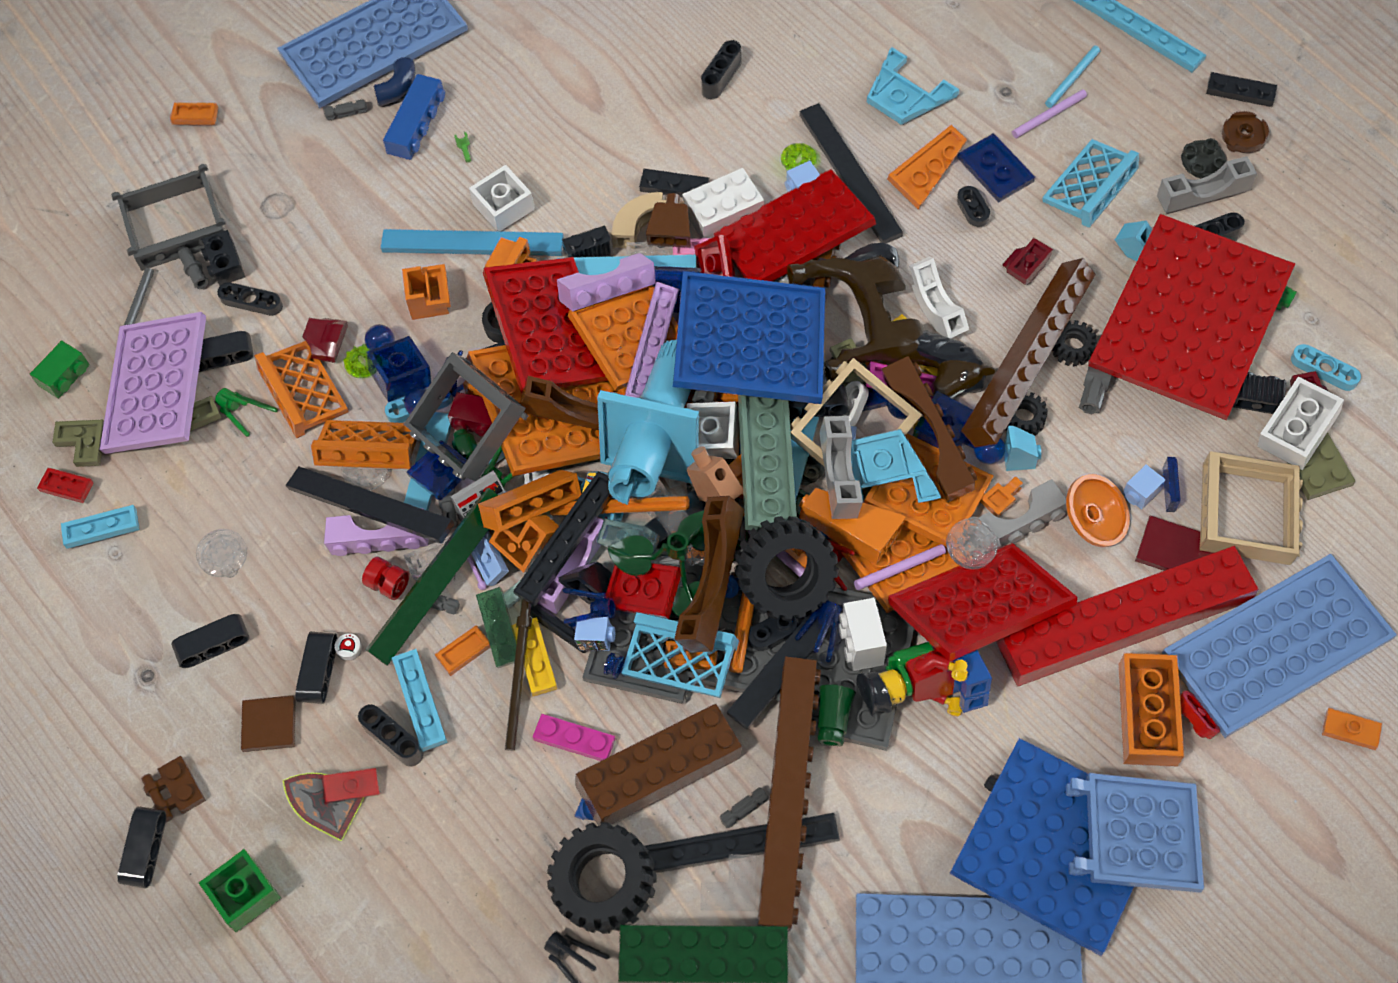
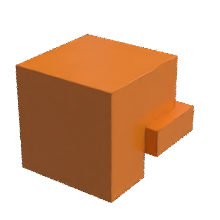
M501 237L485 267L535 262L537 259L529 257L528 239L519 237L514 242Z
M445 264L422 267V269L421 266L402 269L405 300L412 320L449 314L448 308L451 307Z

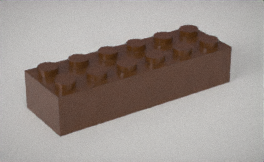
M715 703L576 773L575 786L598 826H600L601 822L614 824L740 759L742 745Z

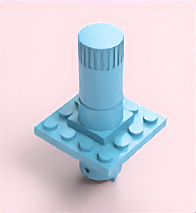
M677 340L666 341L661 346L645 388L639 398L600 390L597 397L601 464L611 466L608 475L609 492L617 501L628 505L631 496L646 497L651 495L655 490L659 477L692 484L687 468L695 462L691 453L698 448L699 411L684 408L691 389L673 387Z

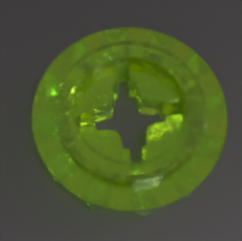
M804 143L791 144L781 154V163L785 166L786 171L808 161H811L814 165L817 160L814 149ZM801 154L802 160H800V163H796V159Z
M363 343L359 347L353 346L350 352L346 351V357L343 359L345 370L349 375L356 378L369 377L380 368L381 355L373 345L366 346ZM358 356H362L365 359L366 366L359 361Z

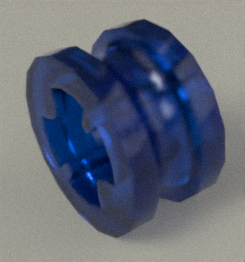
M611 652L606 660L603 673L605 675L612 674V677L617 679L623 668L625 658L623 656L616 657V654Z

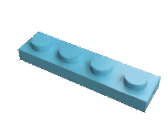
M417 649L392 657L422 752L448 743Z

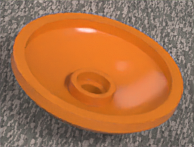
M1097 474L1081 476L1071 484L1067 492L1066 508L1069 520L1076 532L1085 541L1094 546L1110 547L1119 543L1128 532L1130 515L1126 500L1117 486L1107 478Z

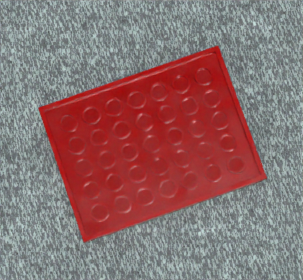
M1160 214L1094 349L1088 366L1227 421L1296 263Z

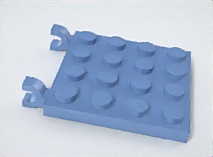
M1089 773L1086 780L1071 778L1070 784L1066 785V796L1087 795L1090 859L1074 857L1073 862L1069 863V875L1091 874V882L1196 893H1201L1204 890L1196 784Z

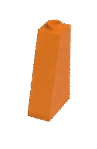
M815 488L810 495L806 494L799 504L801 508L799 518L801 520L811 523L813 527H816L822 533L875 565L901 533L906 519L902 514L862 503L858 518L832 519L828 491Z

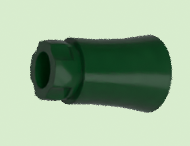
M821 685L819 687L818 741L822 745L840 747L843 746L844 735L847 733L849 715L856 691L840 685Z

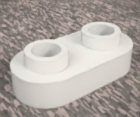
M853 381L846 386L850 410L842 416H849L850 426H855L858 422L869 395L868 388L859 381Z

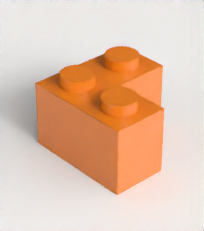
M544 514L529 518L525 525L520 523L501 532L495 531L489 542L525 573L559 525Z

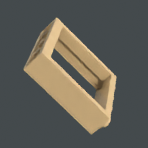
M854 358L849 363L844 361L836 371L838 376L833 382L829 379L824 384L822 403H808L804 408L807 411L802 419L797 417L790 425L792 430L791 439L823 466L822 449L801 431L852 371L907 416L897 428L901 429L904 435L922 415Z
M1210 451L1202 466L1200 550L1215 553L1235 546L1239 555L1243 558L1291 565L1300 556V549L1302 547V542H1299V534L1301 533L1303 522L1299 519V512L1301 511L1303 500L1299 497V490L1302 487L1303 480H1300L1299 466ZM1219 472L1284 483L1283 547L1218 536Z

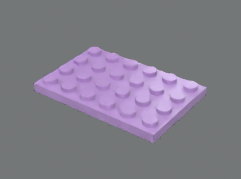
M202 312L120 326L99 449L104 454L189 441L206 316Z

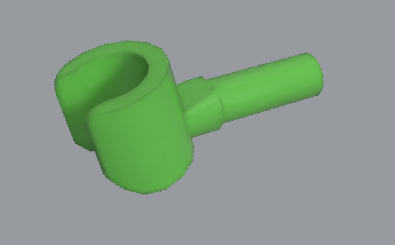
M464 132L465 137L461 139L457 138L455 134L457 147L463 151L465 161L467 163L471 162L468 152L470 143L467 133Z

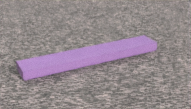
M656 282L625 396L639 398L642 395L659 350L666 340L679 291L677 288Z

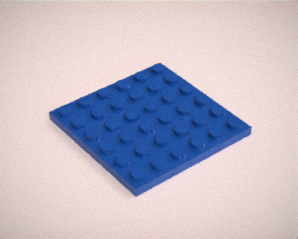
M683 271L673 387L821 404L823 399L825 288Z
M1019 738L949 874L1095 954L1102 956L1134 886L1091 882V874L1069 875V863L1073 862V858L1090 859L1087 795L1066 796V785L1070 784L1071 778L1086 780L1088 773Z

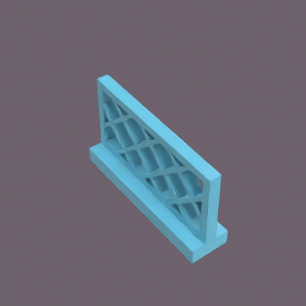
M1091 139L1042 197V201L1082 219V225L1090 228L1139 169V153L1131 150L1127 154ZM1093 148L1102 151V154L1090 156L1089 153ZM1118 158L1121 161L1120 163L1110 164L1108 159ZM1102 160L1105 161V166L1095 168L1092 163ZM1089 163L1090 169L1078 171L1077 167L1079 165ZM1109 173L1107 178L1097 179L1096 174ZM1093 176L1094 180L1081 182L1080 177ZM1067 179H1077L1078 183L1065 185ZM1096 186L1097 190L1094 193L1085 194L1084 188ZM1080 189L1081 195L1069 197V191ZM1064 193L1065 195L1063 199L1057 200L1052 198L1054 194ZM1084 202V206L1080 210L1071 205V203Z
M636 612L634 619L636 626L621 674L721 698L734 650L737 651L739 644L736 636L717 630L713 652H703L689 660L684 651L686 648L676 642L678 648L668 654H665L660 645L668 639L674 640L678 621ZM641 632L651 634L654 640L653 643L643 649L638 643ZM658 647L663 657L650 664L645 653ZM717 650L725 651L724 661L714 666L709 655ZM682 652L687 663L674 670L668 659ZM642 656L647 667L638 672L630 670L632 662ZM706 657L711 669L698 676L693 665ZM666 662L671 672L662 678L657 677L653 669ZM690 667L696 678L688 683H682L677 674ZM715 673L718 679L716 689L705 688L701 680Z

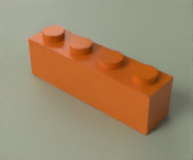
M560 469L479 503L483 526L497 532L504 531L527 521L529 518L536 517L578 499L581 496V490L577 474Z

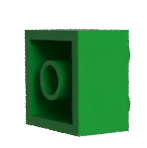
M242 849L198 882L223 920L235 932H238L281 899V896L254 858L245 849Z

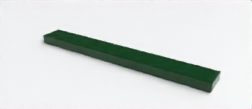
M486 488L366 648L367 652L386 666H388L392 657L397 654L489 530L483 526L478 504L498 496L490 488Z

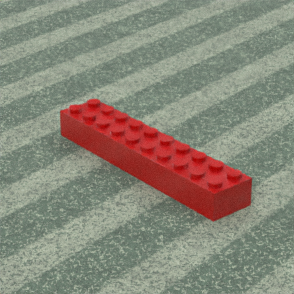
M1232 546L1079 601L1077 605L997 640L996 643L1017 687L1236 608L1254 598L1259 589L1236 547Z

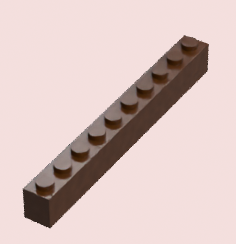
M1084 258L1061 263L961 431L974 447L998 443L1096 274Z
M785 657L783 663L757 926H788V932L792 929V925H797L799 909L794 908L795 897H800L801 881L796 879L797 869L802 870L804 853H799L800 842H805L806 826H802V815L807 816L809 799H804L805 788H810L811 773L807 772V762L812 763L814 747L809 746L810 736L815 735L816 720H811L812 710L817 711L818 695L814 694V686L819 685L821 669H816L817 660Z

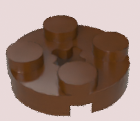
M1248 111L1233 113L1229 119H1226L1221 131L1222 138L1227 144V149L1231 152L1238 151L1244 153L1260 151L1269 135V127L1264 119L1261 121L1256 118L1257 114ZM1245 129L1250 134H1243L1241 131Z

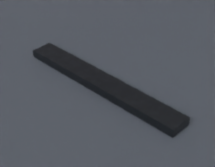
M820 103L800 110L799 116L838 177L875 217L876 225L871 228L881 243H889L903 237L902 229Z
M298 466L286 483V487L296 493L440 544L444 542L455 525L450 518Z
M834 813L802 818V826H806L805 842H800L799 848L840 840ZM767 824L646 845L645 847L653 858L655 864L653 871L655 873L763 855Z

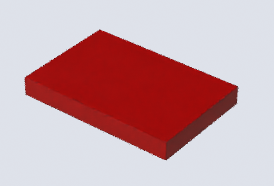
M651 563V569L648 573L632 576L624 573L614 565L603 607L669 619L681 578V569L675 566Z

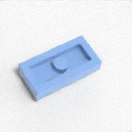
M487 531L471 554L486 585L494 586L509 570L500 552L489 542L492 537L489 531Z

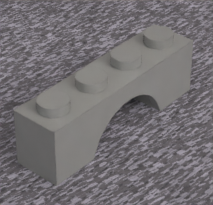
M1248 156L1225 162L1219 170L1202 179L1190 180L1184 174L1162 179L1157 197L1165 213H1170L1250 191L1257 172Z
M825 416L819 434L832 519L858 518L863 501L860 482L854 479L852 472V432L849 416Z
M1053 479L1031 490L1028 499L1029 510L1023 516L1016 519H1001L988 512L967 524L965 535L980 557L1000 549L1008 543H1017L1025 534L1029 532L1035 533L1051 520L1056 522L1065 516L1067 509L1066 497Z

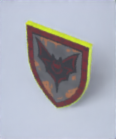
M304 773L283 780L286 798L294 812L310 826L342 841L364 797L325 803L322 776L326 774Z

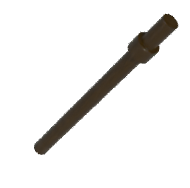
M523 599L521 600L520 616H517L516 622L518 636L505 750L515 751L528 630L532 626V618L530 617L531 604Z

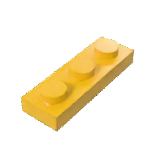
M537 617L532 619L531 629L528 630L524 666L533 697L557 690ZM513 624L512 626L517 640L518 628H516V624Z

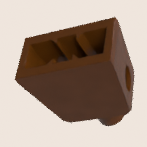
M669 193L667 194L666 202L655 203L646 230L647 245L691 248L688 205L680 203V196L678 194Z

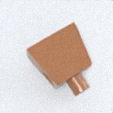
M703 446L692 451L691 455L695 462L687 468V473L700 501L706 502L707 497L730 496L735 500L743 493L741 484L722 457L709 455Z

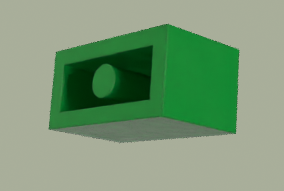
M61 340L34 368L30 376L40 388L59 399L63 393L69 390L78 377L85 373L90 364L80 351Z

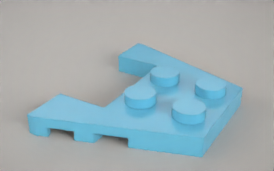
M891 47L886 60L882 64L881 71L867 96L868 104L902 125L959 95V89L944 79L928 93L896 73L907 62V56Z
M901 429L852 440V472L854 479L860 482L863 503L865 499L862 488L907 478H913L918 503L941 498L938 488Z

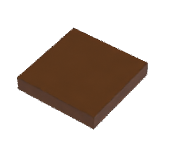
M294 695L242 700V752L295 747L296 698Z

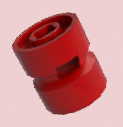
M376 556L366 566L362 576V584L374 591L380 590V594L396 600L405 591L410 574L409 571L396 565L392 566L391 562Z

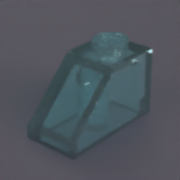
M604 519L596 543L608 547L625 537L640 535L646 537L652 543L654 549L652 555H654L660 536L646 526Z

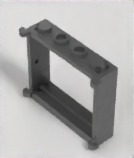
M200 164L198 166L199 170L122 195L119 192L111 194L113 201L118 200L131 247L127 249V253L129 256L134 255L141 271L145 270V268H152L179 259L178 252L183 248L191 249L193 254L201 252V249L205 248L202 238L225 231L223 226L226 224L225 220L220 216L210 182L205 173L208 170L206 164ZM205 187L216 224L141 249L139 248L129 211Z
M452 352L404 425L411 430L410 435L413 438L425 443L423 447L426 450L439 455L438 460L445 466L452 467L454 469L452 473L462 480L468 478L477 481L481 478L480 475L518 419L521 417L526 420L528 415L524 412L526 409L469 360ZM459 376L464 378L501 410L465 464L430 435L425 428Z

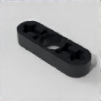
M231 282L220 285L217 290L220 301L226 306L268 316L279 314L283 308L279 295L274 292ZM247 296H256V299L253 302H244Z

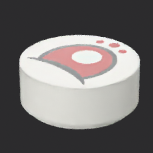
M344 634L337 639L335 650L341 659L353 660L360 655L362 644L356 635Z

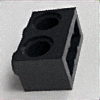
M228 230L202 238L205 248H202L201 252L205 261L210 262L207 270L211 279L216 278L220 286L224 283L234 282L246 277L235 244Z

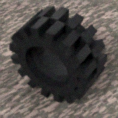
M1071 320L1068 321L1052 349L1054 351L1053 356H1059L1058 361L1060 363L1065 360V365L1069 366V363L1072 362L1073 367H1076L1078 362L1084 365L1086 361L1090 360L1096 347L1097 339L1096 333H1092L1093 328L1091 326L1086 328L1087 323L1083 322L1082 325H1078V320H1075L1074 324H1071ZM1074 338L1081 341L1083 346L1077 349L1071 348L1065 344V340Z
M1030 392V396L1025 395L1017 410H1029L1033 413V419L1024 421L1017 418L1014 414L1008 426H1015L1036 436L1045 425L1048 409L1045 408V401L1041 402L1042 398L1039 395L1035 399V393Z

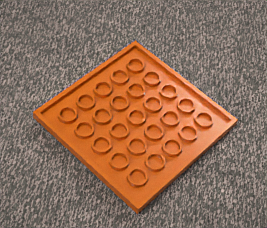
M506 345L468 351L467 359L520 403L522 394ZM609 381L563 387L561 389L582 400L598 404L597 397L600 390L625 395L627 387L615 391ZM481 394L493 423L501 410ZM527 414L528 418L526 420L521 417L518 419L501 444L512 476L600 459L599 430Z

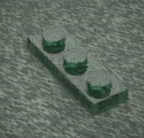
M497 587L476 594L496 667L501 668L515 662L517 640L502 588Z

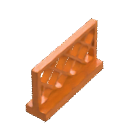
M306 341L267 356L264 352L255 355L257 370L296 438L305 435L304 430L348 413L345 402L320 360L312 359L311 349ZM305 349L309 353L307 359L295 357L297 352ZM279 359L287 361L285 368L275 366L273 362ZM292 362L303 365L301 372L289 370ZM308 366L318 369L316 377L305 374ZM285 376L296 377L295 385L284 383ZM302 379L313 382L310 390L299 387ZM318 384L328 386L329 389L326 394L315 391ZM296 392L307 395L304 403L294 400ZM312 397L324 399L320 407L309 404ZM328 401L338 403L340 408L335 410L325 409ZM306 410L317 412L315 418L307 421L303 415Z
M326 420L318 440H313L311 449L315 466L410 469L412 465L411 456L417 440L410 433L406 435L401 434L403 432H411L404 423ZM330 429H340L333 433L330 431ZM357 430H364V431H361V432H359V433H357V434L354 432V431H357ZM380 431H387L383 434L378 433ZM345 435H349V436H350V437H347V438H345V439H343V440L340 439V437H343V436H345ZM368 436H372V437H373V438H371V439H369V440H366V441L364 440V438H366V437H368ZM394 436L397 438V439L392 440V441H390V442L387 440V439L392 438V437H394Z

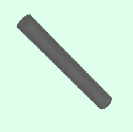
M145 268L124 325L135 324L154 273L150 268Z

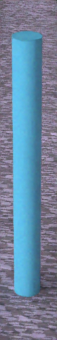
M1093 46L1046 100L1045 105L1048 108L1055 105L1100 52L1098 46Z

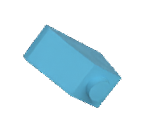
M1147 221L1125 223L1116 236L1115 241L1127 257L1137 261L1152 228Z
M1008 426L1003 446L1006 471L1035 469L1037 461L1041 459V446L1036 445L1035 436L1015 426Z

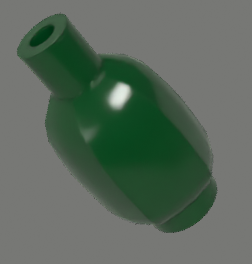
M459 429L453 433L452 447L458 459L466 463L477 447V443L473 434L468 433L466 429Z

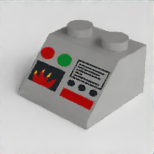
M494 471L451 496L461 522L486 488H490L497 495L506 492Z

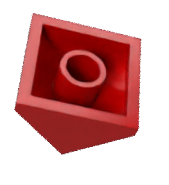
M723 234L717 235L694 246L698 273L735 277L730 241Z

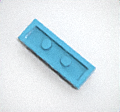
M134 505L61 523L63 545L66 549L140 530L137 509Z

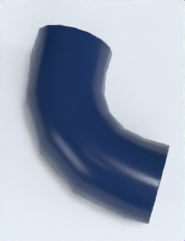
M402 57L397 59L393 64V76L386 82L374 85L378 106L398 101L407 94L415 79V63L411 58Z

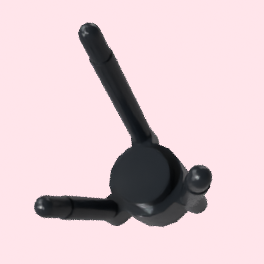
M555 931L549 937L544 946V949L550 953L548 959L557 965L571 983L578 982L560 958L565 960L570 955L590 970L596 971L597 969L590 961L573 950L574 946L606 960L610 958L608 954L580 942L569 934L562 935L558 931Z

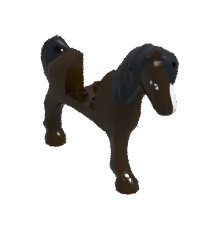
M871 243L857 249L845 258L824 259L819 257L818 260L811 259L801 265L790 264L787 266L789 284L802 285L807 279L817 277L837 278L851 288L859 305L868 343L858 348L842 349L836 359L826 360L823 365L826 381L830 379L833 382L838 376L836 371L844 361L849 363L853 358L860 364L880 361L890 365L909 356L912 363L916 362L918 365L938 368L937 377L931 384L930 389L934 398L947 401L962 392L972 393L980 391L984 386L986 376L995 373L993 367L984 365L974 349L966 346V344L959 340H953L938 333L932 334L928 330H924L922 323L917 319L910 318L891 322V315L884 308L882 295L906 290L905 282L898 269L899 255L893 246L886 243Z

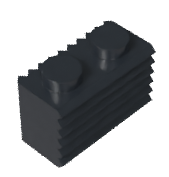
M605 225L561 239L566 258L613 257L612 241Z
M1248 372L1233 408L1274 414L1285 397L1286 380H1281L1276 376H1256L1254 373Z

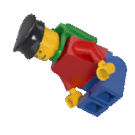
M929 642L894 652L893 656L889 657L888 666H885V672L878 674L871 672L867 675L859 673L856 677L858 689L872 717L876 712H891L892 705L904 702L906 696H911L915 702L931 699L942 705L944 703L948 704L947 713L959 717L962 711L966 713L988 706L992 677L978 650L949 662L938 650H933ZM959 691L961 692L960 698L948 697V695H952L953 693Z

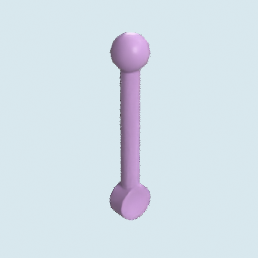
M470 554L467 560L478 581L477 586L480 590H485L487 585L482 580Z

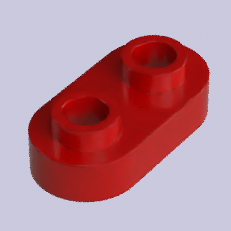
M1186 690L1180 694L1181 714L1187 717L1194 725L1193 729L1198 736L1212 739L1220 732L1219 726L1194 694Z

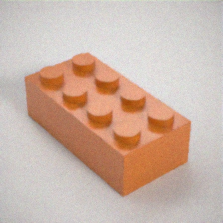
M1124 653L1118 665L1123 763L1129 765L1178 767L1184 757L1177 655Z

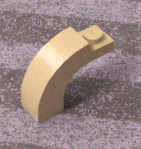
M663 192L638 196L620 209L612 226L613 248L636 249L638 233L649 223L655 203L666 202V200H663Z

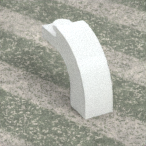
M929 256L909 265L914 280L912 285L914 294L923 313L934 329L942 336L948 338L968 331L969 327L964 310L955 305L944 291L934 258Z

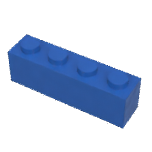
M420 74L416 75L383 139L387 154L411 160L414 153L418 152L420 142L423 136L427 134L431 120L436 117L440 102H443L445 98V90L440 79Z

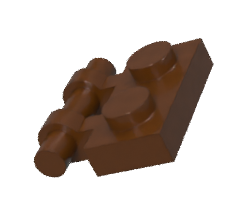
M181 755L157 769L161 775L160 779L154 781L151 774H146L141 778L146 796H150L154 803L153 809L166 812V822L173 819L170 812L172 809L177 807L183 815L206 801ZM167 788L172 797L164 800L160 791Z

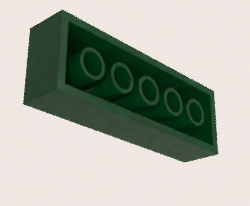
M620 925L618 983H788V926Z

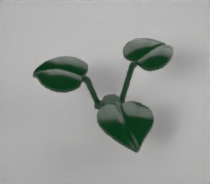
M704 511L684 518L680 522L677 532L670 534L667 544H662V548L654 555H652L654 550L652 543L646 537L640 535L625 537L617 543L608 546L609 556L616 567L632 576L648 573L651 569V560H656L664 551L667 552L670 558L679 560L683 587H678L672 606V611L678 617L692 602L700 581H695L688 585L684 557L690 544L698 551H705L702 523Z

